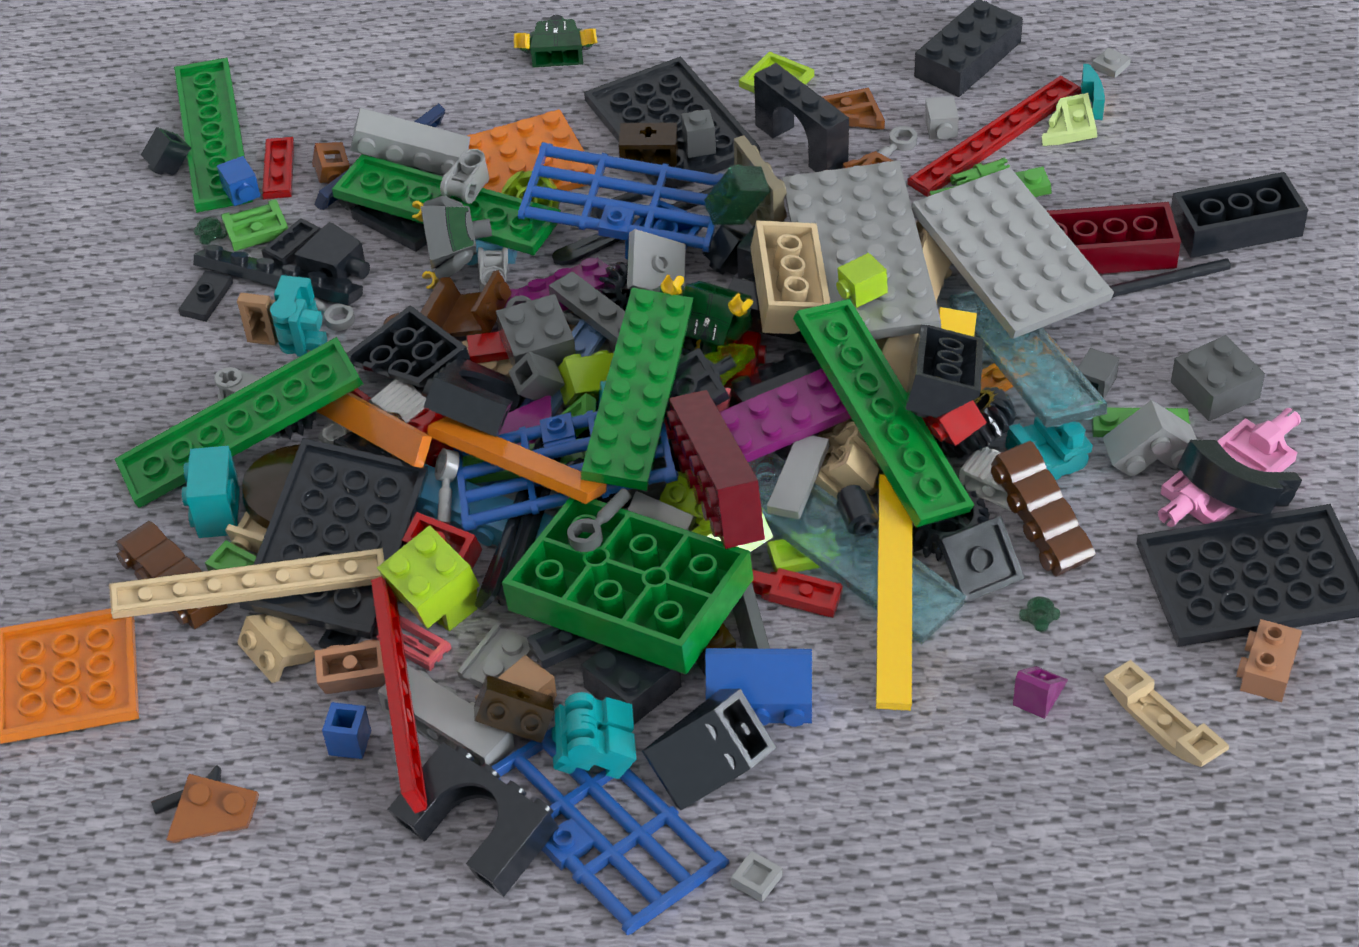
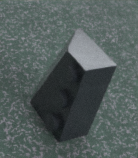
M411 305L346 353L355 367L419 387H425L429 378L433 379L435 373H439L442 367L445 368L448 362L452 363L459 356L471 361L467 347Z
M800 349L792 350L783 355V360L777 363H766L757 368V373L751 376H740L732 380V385L727 387L731 388L729 407L820 370L822 367L813 353L801 352Z

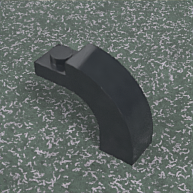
M1190 440L1177 465L1194 485L1208 495L1237 509L1257 514H1270L1275 506H1289L1302 482V479L1296 472H1263L1247 467L1232 458L1217 440Z

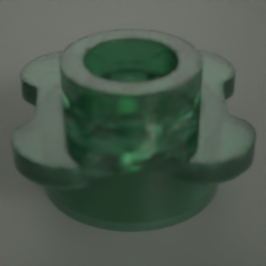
M214 217L201 219L193 230L194 234L200 237L199 241L203 245H208L216 239H223L227 235L226 230L221 228L220 221Z
M1038 596L1028 601L1026 609L1020 610L1019 618L1024 622L1028 621L1034 625L1035 630L1044 632L1048 630L1049 624L1053 620L1060 618V610L1054 607L1050 599Z

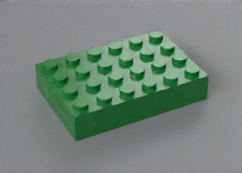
M569 498L503 580L502 585L508 610L687 674L753 581L750 551L737 546L725 549L722 541L622 508L608 522L600 526L603 539L599 547L589 552L575 551L571 548L568 541L567 530L569 526L580 519L589 518L595 520L597 513L607 503L594 499L584 504ZM582 532L576 538L587 539L593 533Z

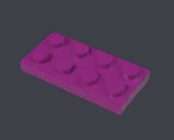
M598 257L587 258L577 266L559 269L554 275L544 279H534L528 285L519 289H510L512 294L508 301L515 296L522 295L531 300L549 296V285L572 271L599 290L605 285V283L600 282L599 278L601 276L608 277L606 268L610 266ZM559 302L562 311L568 309L561 302Z
M823 369L720 411L722 418L747 462L851 419Z

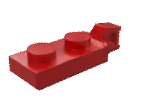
M778 568L777 572H770L769 574L752 569L754 592L761 595L762 599L811 613L834 617L843 593L842 584Z

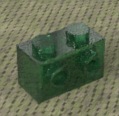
M738 164L727 169L723 177L704 199L706 210L713 225L744 224L770 192L762 167Z

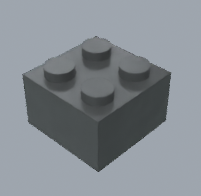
M555 294L496 311L499 335L512 367L528 352L555 361L557 367L560 366L565 357L576 354L574 337Z
M1225 335L1175 357L1171 383L1208 421H1211L1259 399L1265 373Z

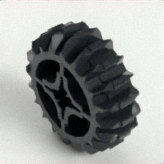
M985 387L981 390L979 397L973 401L987 423L955 446L946 441L941 442L933 436L944 455H948L949 458H962L966 454L970 456L975 451H982L984 447L991 445L996 439H1001V435L1010 429L1009 426L1013 425L1017 414L1012 404L1013 402L1003 389Z
M976 490L967 493L974 503L970 512L920 527H915L912 522V547L914 552L923 549L925 558L934 553L939 562L943 555L938 543L939 539L989 519L990 514L988 508L985 507L984 499L978 498ZM964 517L970 521L968 525L963 522Z

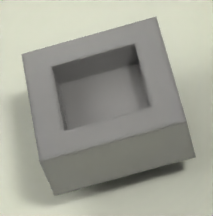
M1107 48L1093 60L1092 68L1116 78L1130 65L1131 58L1116 50Z
M751 851L731 876V885L763 903L783 876V868Z

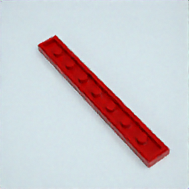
M1060 75L907 179V184L926 197L930 196V191L942 189L949 184L952 174H958L971 169L975 164L980 163L1056 111L1060 98L1081 94V87Z
M381 576L371 580L400 791L414 813L426 810L428 804L397 597L386 579Z

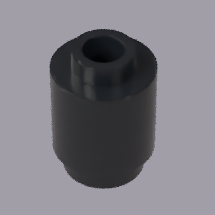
M849 485L838 492L836 505L848 532L860 536L871 533L878 524L879 517L868 493L859 485Z

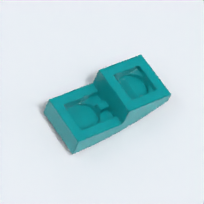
M1083 64L1081 94L1088 93L1090 102H1092L1094 120H1103L1105 92L1102 82L1090 64Z

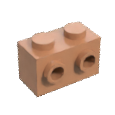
M1260 619L1257 632H1249L1244 651L1250 652L1249 658L1241 657L1236 677L1242 678L1240 691L1282 702L1302 630Z
M365 640L359 644L346 646L333 645L326 649L314 651L317 684L325 694L381 687L385 684L380 640Z

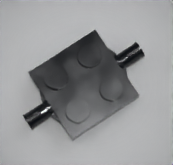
M700 348L695 349L680 358L670 398L707 390L715 405L721 404L730 397L722 385L720 375L737 367L735 361L729 355L713 364L705 358ZM669 402V404H668L667 411H670V410H671V409H670V402Z

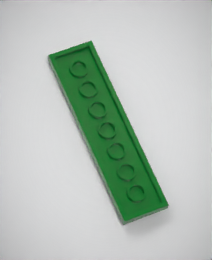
M228 58L176 66L174 70L185 142L191 147L187 159L196 213L234 206L222 188L217 169L219 164L241 156L245 158ZM253 200L248 201V202H245V203H242V204L251 203V202H253Z
M361 154L332 188L334 198L423 223L412 217V215H416L420 211V209L412 207V203L414 201L424 203L427 200L442 196L440 185L443 177ZM482 188L477 194L476 199L470 204L463 202L461 198L449 197L461 202L464 206L470 207L472 221L490 219L492 236L478 238V240L533 256L558 225V223L530 218L518 219V211L522 199ZM535 202L530 203V207L561 212L560 209Z
M638 288L631 289L582 466L581 480L647 491L693 308L692 297L670 295Z
M847 299L798 310L793 320L915 527L970 512L974 503L922 417L905 409L907 392L851 300Z
M335 337L116 457L115 462L134 503L138 508H141L186 483L184 463L189 462L190 449L229 446L233 457L364 384L340 341Z

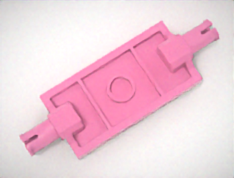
M1291 408L1284 409L1272 421L1267 420L1257 425L1245 418L1217 442L1232 458L1247 467L1263 472H1283L1296 461L1297 452L1287 446L1284 435L1298 426L1301 418L1296 411L1287 416L1292 412ZM1180 470L1161 487L1160 494L1171 502L1158 511V517L1163 523L1171 518L1167 523L1169 527L1175 526L1188 513L1203 524L1223 521L1237 508L1208 495L1194 485Z

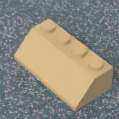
M756 220L751 244V255L763 333L794 334L800 331L793 320L798 310L830 303L817 223Z

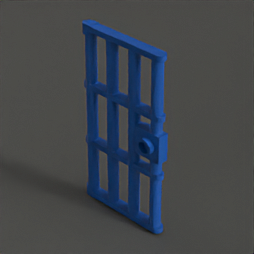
M542 142L518 211V219L530 218L579 227L580 230H597L599 236L627 240L629 232L637 229L684 243L687 247L703 249V252H709L724 195L730 183V175L722 173L716 175L670 167L669 164L664 163L659 165L608 156L606 153L596 154L555 147L553 144ZM546 157L596 165L597 169L595 174L543 165ZM608 167L659 176L657 185L606 177L603 174L605 168ZM539 177L589 185L591 188L589 194L586 195L537 186ZM666 178L716 186L719 189L717 196L664 187ZM600 187L652 196L653 198L651 205L648 206L597 197L596 195ZM532 197L580 205L584 206L582 215H575L530 207ZM660 198L713 207L711 216L660 208L658 205ZM592 208L604 210L601 219L590 217ZM635 215L647 217L644 227L632 225ZM654 219L708 229L706 236L700 237L654 229L652 225Z
M591 410L587 411V414L572 417L571 412L541 419L540 425L526 428V426L520 427L519 430L497 436L515 444L521 443L522 447L529 450L530 440L542 438L544 448L532 451L550 459L587 451L598 411L593 412ZM665 421L661 432L662 444H658L655 459L665 456L667 467L653 470L648 485L664 481L665 483L678 481L679 474L673 463ZM589 426L590 437L577 440L575 430ZM454 448V451L459 453L457 481L461 505V527L464 531L474 530L480 525L530 513L533 515L539 514L540 511L563 506L570 498L561 493L537 498L536 487L542 485L523 477L467 490V479L504 471L505 469L488 462L464 467L463 456L470 454ZM583 463L570 465L569 467L581 471ZM607 484L606 493L601 496L606 498L609 497V494L618 493L622 488L626 490L633 488ZM528 489L530 500L470 514L469 503Z
M551 729L546 731L542 743L532 740L492 766L499 773L500 777L516 767L552 804L549 806L554 811L551 815L554 819L562 814L567 819L558 825L559 828L542 848V851L561 871L567 868L573 874L572 879L577 884L582 883L622 924L621 929L626 935L634 933L729 864V859L720 851L715 852L678 816L679 811L674 806L669 807L630 768L627 769L620 779L657 815L643 826L602 787L613 779V777L606 775V769L592 778L584 769L576 768L569 775L580 786L564 796L528 760L543 749L552 758L556 755V743L552 740ZM590 795L629 835L613 845L574 805ZM667 824L707 864L691 875L651 835ZM639 844L679 884L662 895L623 854ZM595 847L601 854L584 865L579 858ZM611 864L650 904L633 915L594 874Z

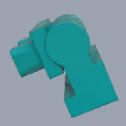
M281 275L274 292L275 302L270 307V312L280 350L286 354H296L300 357L306 354L308 350L311 351L326 343L327 334L325 331H319L323 317L321 311L317 310L310 278Z
M1061 401L1048 405L1045 414L1034 418V424L1022 427L1020 423L1009 426L1010 429L1007 431L1005 448L1009 450L1031 440L1039 450L1046 468L1055 480L1060 479L1061 476L1083 469L1089 461L1087 453L1092 452L1093 445L1085 436V428L1079 422H1075L1069 417L1068 408Z
M579 692L568 696L565 700V706L559 704L554 710L555 726L551 731L552 740L556 743V755L553 757V768L555 770L572 774L576 768L589 771L593 765L605 768L607 776L619 779L637 760L635 734L631 733L634 730L632 704L605 697L601 701L595 699L589 693Z

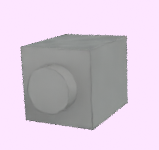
M954 96L926 98L925 122L929 139L945 140L958 137L959 116Z

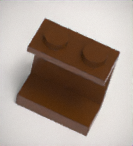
M499 270L493 271L482 292L460 294L450 277H442L439 279L420 313L453 337L490 333L497 321L496 311L505 307L512 292Z

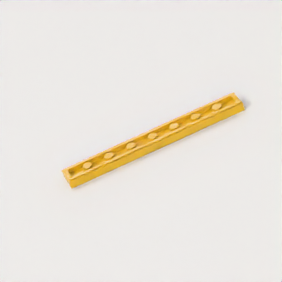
M879 474L876 709L911 711L912 520L885 474Z

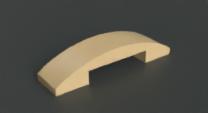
M1132 660L1104 676V682L1120 705L1166 750L1180 759L1202 767L1229 750V744L1206 724L1203 723L1196 727L1154 690L1155 680Z

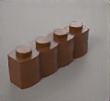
M1030 440L996 455L991 463V475L996 484L1001 485L1007 492V503L1010 510L1015 514L1017 513L1023 520V532L1026 538L1039 549V560L1042 567L1046 571H1051L1057 577L1090 562L1096 555L1093 545L1087 534L1079 526L1074 511L1065 498H1063L1058 483L1046 468L1043 457L1035 444Z
M147 521L116 541L119 552L116 553L118 560L125 569L128 570L132 567L138 580L202 572L151 521ZM223 604L172 611V613L181 625L188 623L195 630L227 609L228 606Z

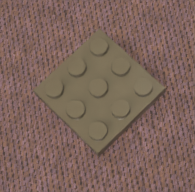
M745 135L734 138L735 204L752 227L755 226L756 220L784 222V219L787 218L784 206V197L787 195V190L784 182L781 179L778 180L773 173L771 165L761 158L757 147L751 145Z

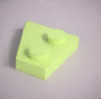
M1088 93L1060 98L1056 106V112L1052 114L1049 120V129L1047 133H1043L1041 136L1043 146L1060 145L1097 138V129Z

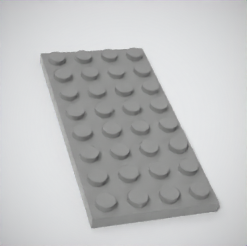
M900 160L782 177L787 190L785 199L790 222L817 223L830 303L847 300L840 296L836 287L838 282L837 268L870 253L887 269L888 293L856 308L873 338L881 339L917 334L921 324L941 328V319Z

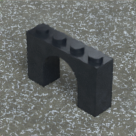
M777 63L754 74L755 125L773 139L794 128L795 115L802 124L808 139V167L815 172L842 169L843 163L849 161V117Z
M460 356L452 363L448 362L445 368L442 367L439 373H435L433 379L429 378L422 396L426 397L424 408L495 437L501 432L508 413L520 408L524 396L518 395L511 377Z
M443 742L422 767L428 804L427 809L414 813L400 793L388 810L399 824L425 842L447 814L460 803L476 798L488 799L497 803L498 816L496 824L488 837L467 861L466 865L477 879L504 897L559 828L551 816L554 811L538 798L533 802L525 797L527 793L515 782L510 780L506 784L501 781L499 773L488 764L483 763L480 767L474 763V757L464 748L457 746L456 749H453Z

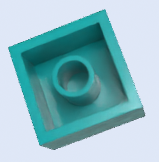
M229 446L190 449L189 462L184 463V477L187 486L182 487L183 505L189 506V525L191 528L195 527L198 538L228 536L225 531L228 524L238 526L240 484Z

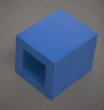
M244 156L217 165L222 188L234 206L261 197L256 175Z
M331 702L322 729L329 756L363 759L371 734L366 706Z

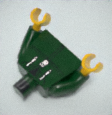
M553 15L547 21L537 22L535 30L530 33H514V48H519L524 53L531 54L533 68L583 65L582 50H589L593 44L598 43L595 28H577L575 20L564 19L561 15Z
M667 274L660 285L664 293L693 298V308L686 335L701 340L700 350L705 358H717L719 346H726L739 340L752 327L753 320L750 309L753 305L752 296L703 281H697L684 287L682 286L684 283L682 276H677L673 281L670 275Z

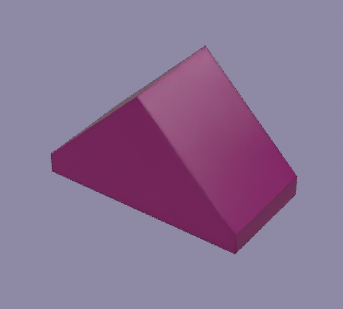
M1038 666L1019 670L1015 679L1013 706L1045 719L1068 679Z

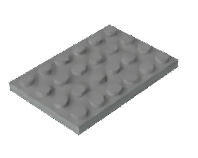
M1010 167L912 203L911 207L914 216L1012 339L1108 302L1114 294L1113 290Z

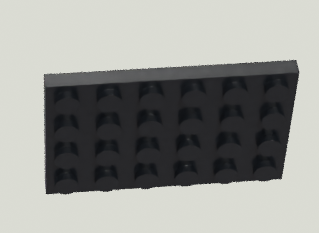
M681 56L584 92L587 104L618 142L620 123H677L678 158L676 168L714 174L734 166V138L745 135L751 145L757 147L760 154V146ZM709 109L715 126L716 153L688 158L683 142L681 114ZM645 174L653 185H657L659 176ZM666 178L664 187L675 189L691 182Z
M302 438L253 565L383 548L384 561H386L404 545L402 539L412 522L428 476V466H423V468L413 467L402 460ZM372 585L239 602L240 609L371 639L377 622Z
M1331 504L1145 533L1137 536L1136 544L1177 647L1247 636L1250 631L1257 632L1260 619L1296 628L1359 617V562Z

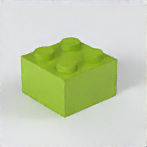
M430 525L377 567L396 597L427 629L480 586L470 565Z

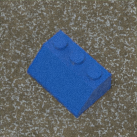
M706 648V700L720 689L740 688L763 726L768 723H785L788 726L797 727L804 723H812V649Z

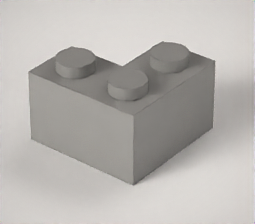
M1150 400L1102 437L1112 465L1129 476H1136L1157 459L1174 470H1179L1177 465L1189 441L1197 440L1189 423L1153 400Z

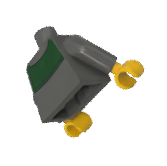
M446 196L427 200L424 203L420 201L412 203V207L420 209L419 213L412 215V217L424 223L431 269L436 268L434 272L425 271L422 274V278H432V283L426 286V288L434 289L440 278L451 277L470 262L473 255L477 254L475 239L492 236L490 219L472 221L470 207L464 206L461 202Z

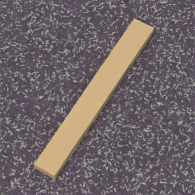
M383 548L110 583L112 618H125L372 585L371 580L381 577L377 567L384 562Z

